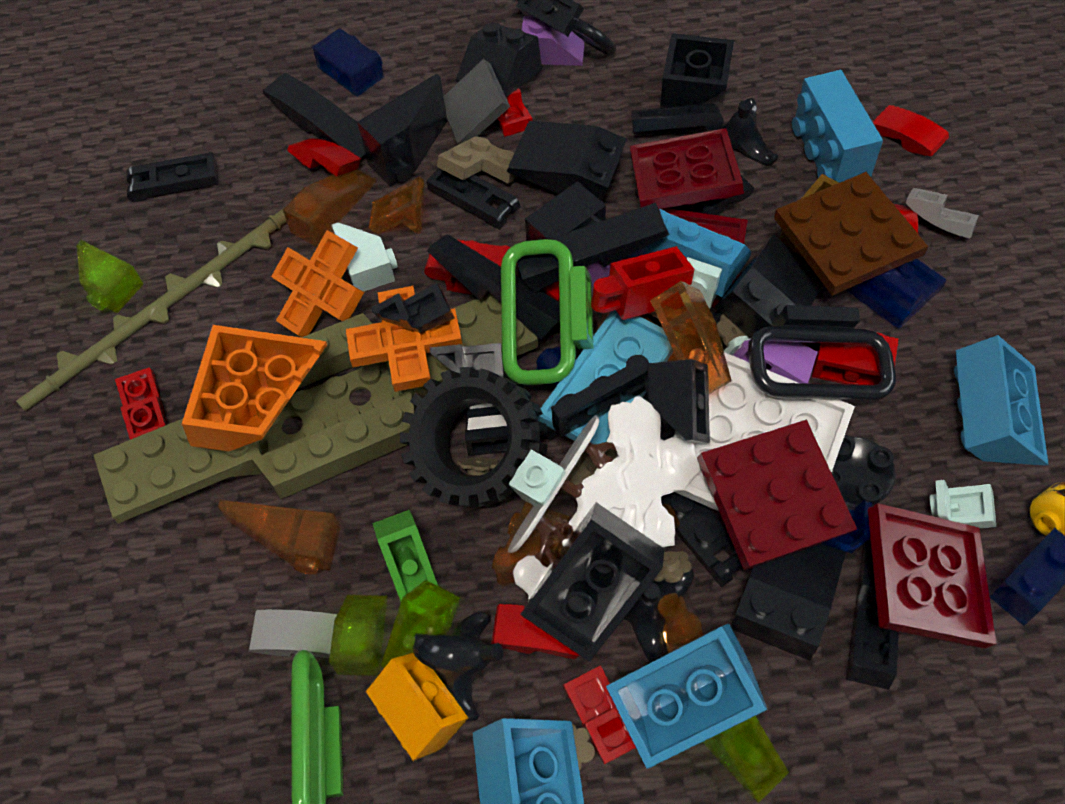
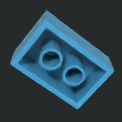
M842 70L804 78L801 93L797 97L798 107L796 115L792 119V128L795 136H801L805 144L804 149L807 158L814 160L817 166L818 178L821 174H824L840 183L864 172H867L871 177L883 139Z

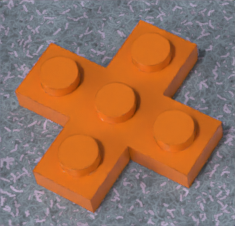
M328 230L325 232L311 259L287 247L271 277L293 291L276 321L298 336L304 337L311 333L323 310L341 321L349 319L365 292L341 278L358 247Z
M414 286L377 292L379 303L398 293L404 300L415 295ZM455 308L451 309L455 317L454 319L422 333L382 320L380 323L346 329L352 367L389 361L394 392L423 387V384L431 379L426 353H430V347L462 344Z

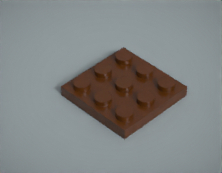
M867 172L776 209L774 215L775 221L831 295H835L925 255L928 248L924 240Z

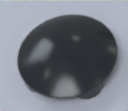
M845 435L831 473L847 507L866 508L876 505L890 494L894 486L896 473L893 454L888 448L882 447L869 439Z

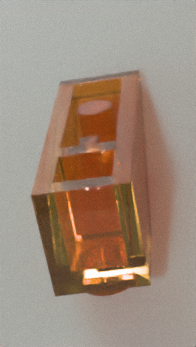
M354 170L337 177L335 175L328 176L304 187L283 209L291 234L317 247L325 232L333 230L332 224L339 223L377 182L376 179L359 170Z
M680 281L650 300L677 360L693 359L708 364L709 394L730 383L732 379L717 325L701 291Z
M226 500L219 501L218 508L228 522L285 562L294 566L296 571L304 574H316L318 569L330 571L340 532V525L334 513Z

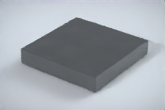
M485 59L480 61L444 95L447 119L458 144L475 136L477 137L510 107L491 64Z

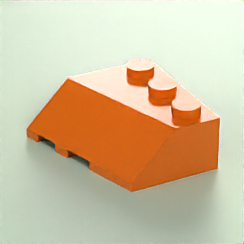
M213 325L182 421V426L190 446L229 452L262 440L326 348L327 341Z

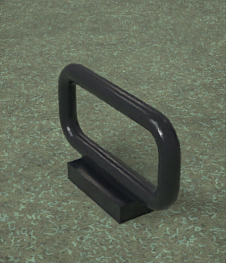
M516 0L518 2L516 7L520 11L568 37L572 31L584 43L607 55H612L616 52V45L608 36L579 18L584 8L575 1Z
M786 305L772 321L773 326L763 327L756 331L748 345L750 371L754 383L760 391L776 398L882 399L892 392L896 384V372L892 352L887 341L874 331L855 329V326L860 322L859 310L855 307ZM770 341L865 344L872 347L877 355L880 382L875 385L775 382L768 376L766 371L764 345Z

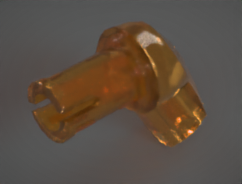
M672 593L660 599L658 610L665 620L663 636L668 654L704 636L700 619L694 613L688 612L682 596L678 598L677 594Z

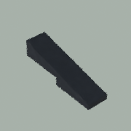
M656 203L559 235L551 238V240H557L566 245L572 255L573 267H587L597 261L603 267H606L670 234L659 207ZM553 254L524 256L517 262L522 280L534 293L559 281V263Z
M448 234L431 244L427 252L479 300L486 294L491 293L501 303V266ZM516 276V318L542 340L560 321V302L541 290L534 293L521 278Z
M867 521L846 680L889 690L897 676L899 631L879 627L869 521Z

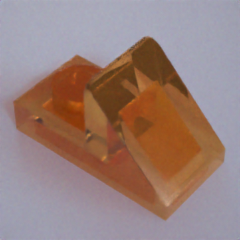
M419 176L372 203L369 229L376 234H381L403 223L416 234H421L424 213V180Z

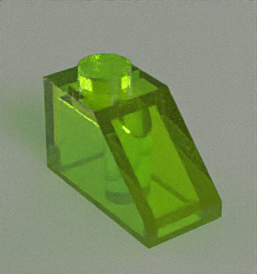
M83 240L77 244L79 282L88 294L86 296L87 301L100 311L108 308L118 313L143 286L142 280L132 265Z
M427 580L407 593L402 598L381 667L385 668L392 658L413 653L412 647L415 642V633L446 635L451 627L460 597Z
M346 596L334 620L329 662L338 675H379L387 596Z
M756 716L703 741L710 752L758 803L789 773Z

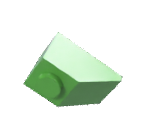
M410 509L372 523L403 609L405 610L440 596L441 592Z

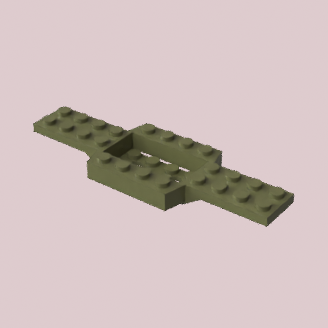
M491 293L485 295L480 300L477 298L455 307L463 346L502 344L501 303ZM361 313L302 337L327 341V346L297 389L352 367L346 329L373 323ZM516 318L518 356L537 348L538 339L535 334ZM426 353L431 379L443 382L440 373L449 370V368L431 353ZM389 361L364 365L360 369L343 376L331 377L326 383L309 390L297 391L293 394L262 440L232 451L190 446L182 426L183 419H180L94 454V459L112 518L118 524L228 477L261 474L278 497L283 499L406 446L407 444L400 443V432L409 433L410 424L402 422L404 413L414 414L417 406L412 404L410 400L415 393L426 396L428 391L423 386L394 392ZM358 389H365L371 394L370 400L361 406L352 404L350 402L351 394ZM291 417L300 418L303 422L300 431L295 434H286L282 431V425L285 420Z

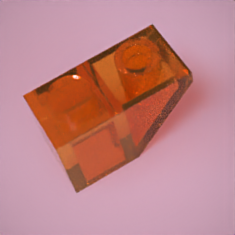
M526 501L521 513L515 512L508 526L507 533L510 535L507 545L505 548L502 546L498 548L493 560L492 569L495 570L497 583L502 586L515 583L513 570L518 561L526 556L540 553L541 537L539 530H533L525 543L516 552H508L511 541L533 507L532 504ZM548 508L544 513L546 519L553 525L564 524L570 521V516ZM568 528L560 529V533L564 537L568 536L571 531ZM551 535L550 538L555 543L549 547L556 559L563 549V544L555 535ZM543 555L540 562L543 566L548 567L550 565L549 559L546 555Z

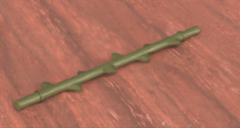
M299 198L295 199L275 215H269L268 220L236 243L218 242L219 255L187 278L171 273L165 277L168 292L131 318L116 315L113 318L114 330L79 356L65 351L57 353L59 370L51 376H45L46 379L17 399L16 402L26 412L55 390L59 391V387L95 361L110 365L116 363L115 347L150 321L166 324L169 321L168 308L201 284L220 287L222 285L220 271L252 247L270 248L269 235L276 230H281V226L305 210L303 202Z

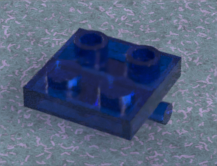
M914 259L846 290L899 329L944 287L947 279L919 259Z

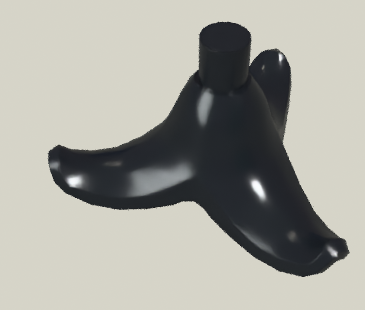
M749 98L739 103L738 111L720 129H727L733 149L739 150L745 157L762 165H768L778 159V155L773 153L765 144L757 128L756 102L753 98Z
M692 569L687 573H683V578L674 583H669L665 580L652 582L623 618L633 626L637 640L649 663L668 654L669 614L691 586L694 580Z
M477 612L468 616L459 623L450 636L415 633L414 635L415 642L412 650L415 657L428 667L446 675L447 689L468 716L466 721H475L479 718L472 698V685L475 676L483 671L489 662L500 661L504 654L503 648L499 643L487 645L479 640L482 632L490 622V615L486 612Z

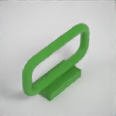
M542 239L517 243L507 250L502 259V363L507 376L518 384L541 385L560 382L570 374L574 367L576 358L575 346L578 349L594 348L591 275L585 266L573 267L571 252L566 245L557 240ZM553 254L559 263L560 362L551 369L523 370L517 364L516 263L524 256Z
M300 650L293 658L291 671L292 804H326V798L343 796L341 708L339 706L324 708V684L321 667L311 652Z

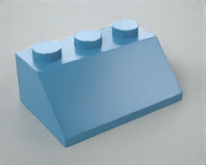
M659 209L670 235L627 257L633 258L677 246L686 259L689 257L722 269L716 295L723 297L749 260L752 251L745 244L735 241L728 236L720 235L696 223L686 221Z
M999 335L956 350L957 365L954 367V373L960 388V397L957 400V404L963 418L964 430L961 431V441L964 448L982 461L1049 465L1035 366Z
M729 623L606 686L647 769L767 710L751 664Z
M502 718L472 733L480 804H584L572 721Z

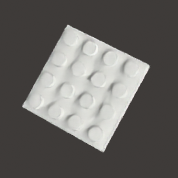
M711 347L704 362L708 364L710 443L701 444L693 442L695 454L699 456L702 452L807 419L832 472L855 406L839 399H795L768 396L760 391L754 383L749 362ZM766 370L768 376L775 382L798 383ZM675 431L673 437L684 439L677 431ZM701 468L685 490L674 491L719 511Z

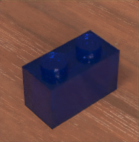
M341 28L312 47L318 68L356 97L384 78L382 70L383 61L380 55L375 50H370L364 46L357 37L349 35Z
M1054 528L990 596L994 602L1023 626L1036 616L1065 584V535Z

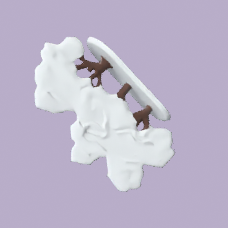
M635 397L631 403L621 402L620 404L611 405L608 412L610 434L607 442L596 445L590 442L599 425L598 416L595 415L587 423L559 465L565 470V475L545 505L537 503L536 506H533L516 532L508 548L510 553L516 552L525 543L533 530H539L541 537L540 553L526 556L518 561L513 570L515 584L529 595L528 601L555 561V557L549 547L553 546L555 541L550 536L555 535L564 547L595 502L661 547L675 545L674 516L669 514L667 509L662 506L661 497L674 491L685 490L687 485L698 474L701 467L697 460L698 455L695 454L693 442L676 437H671L665 441L661 439V416L653 408L652 404L642 397ZM608 449H613L618 453V457L613 459L604 453ZM586 452L597 469L593 475L584 479L582 483L575 485L566 478L582 453ZM559 489H562L576 498L578 507L570 521L564 524L553 525L546 519L544 513ZM568 528L571 529L572 533L564 537L560 533V529ZM543 555H546L549 559L550 565L548 567L543 566L540 562Z

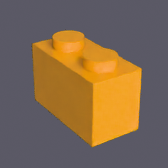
M414 653L392 658L366 690L367 695L376 706L378 712L383 716L413 761L439 751L468 719V716L436 672L420 662Z

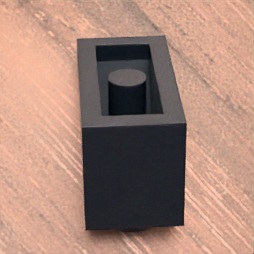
M693 359L648 363V375L645 379V391L648 396V402L686 441L701 444L710 443L708 364Z

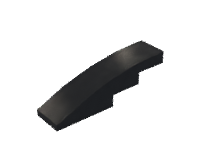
M283 73L263 90V94L307 134L312 132L319 139L338 144L357 155L361 160L366 157L357 121L305 83L287 73Z

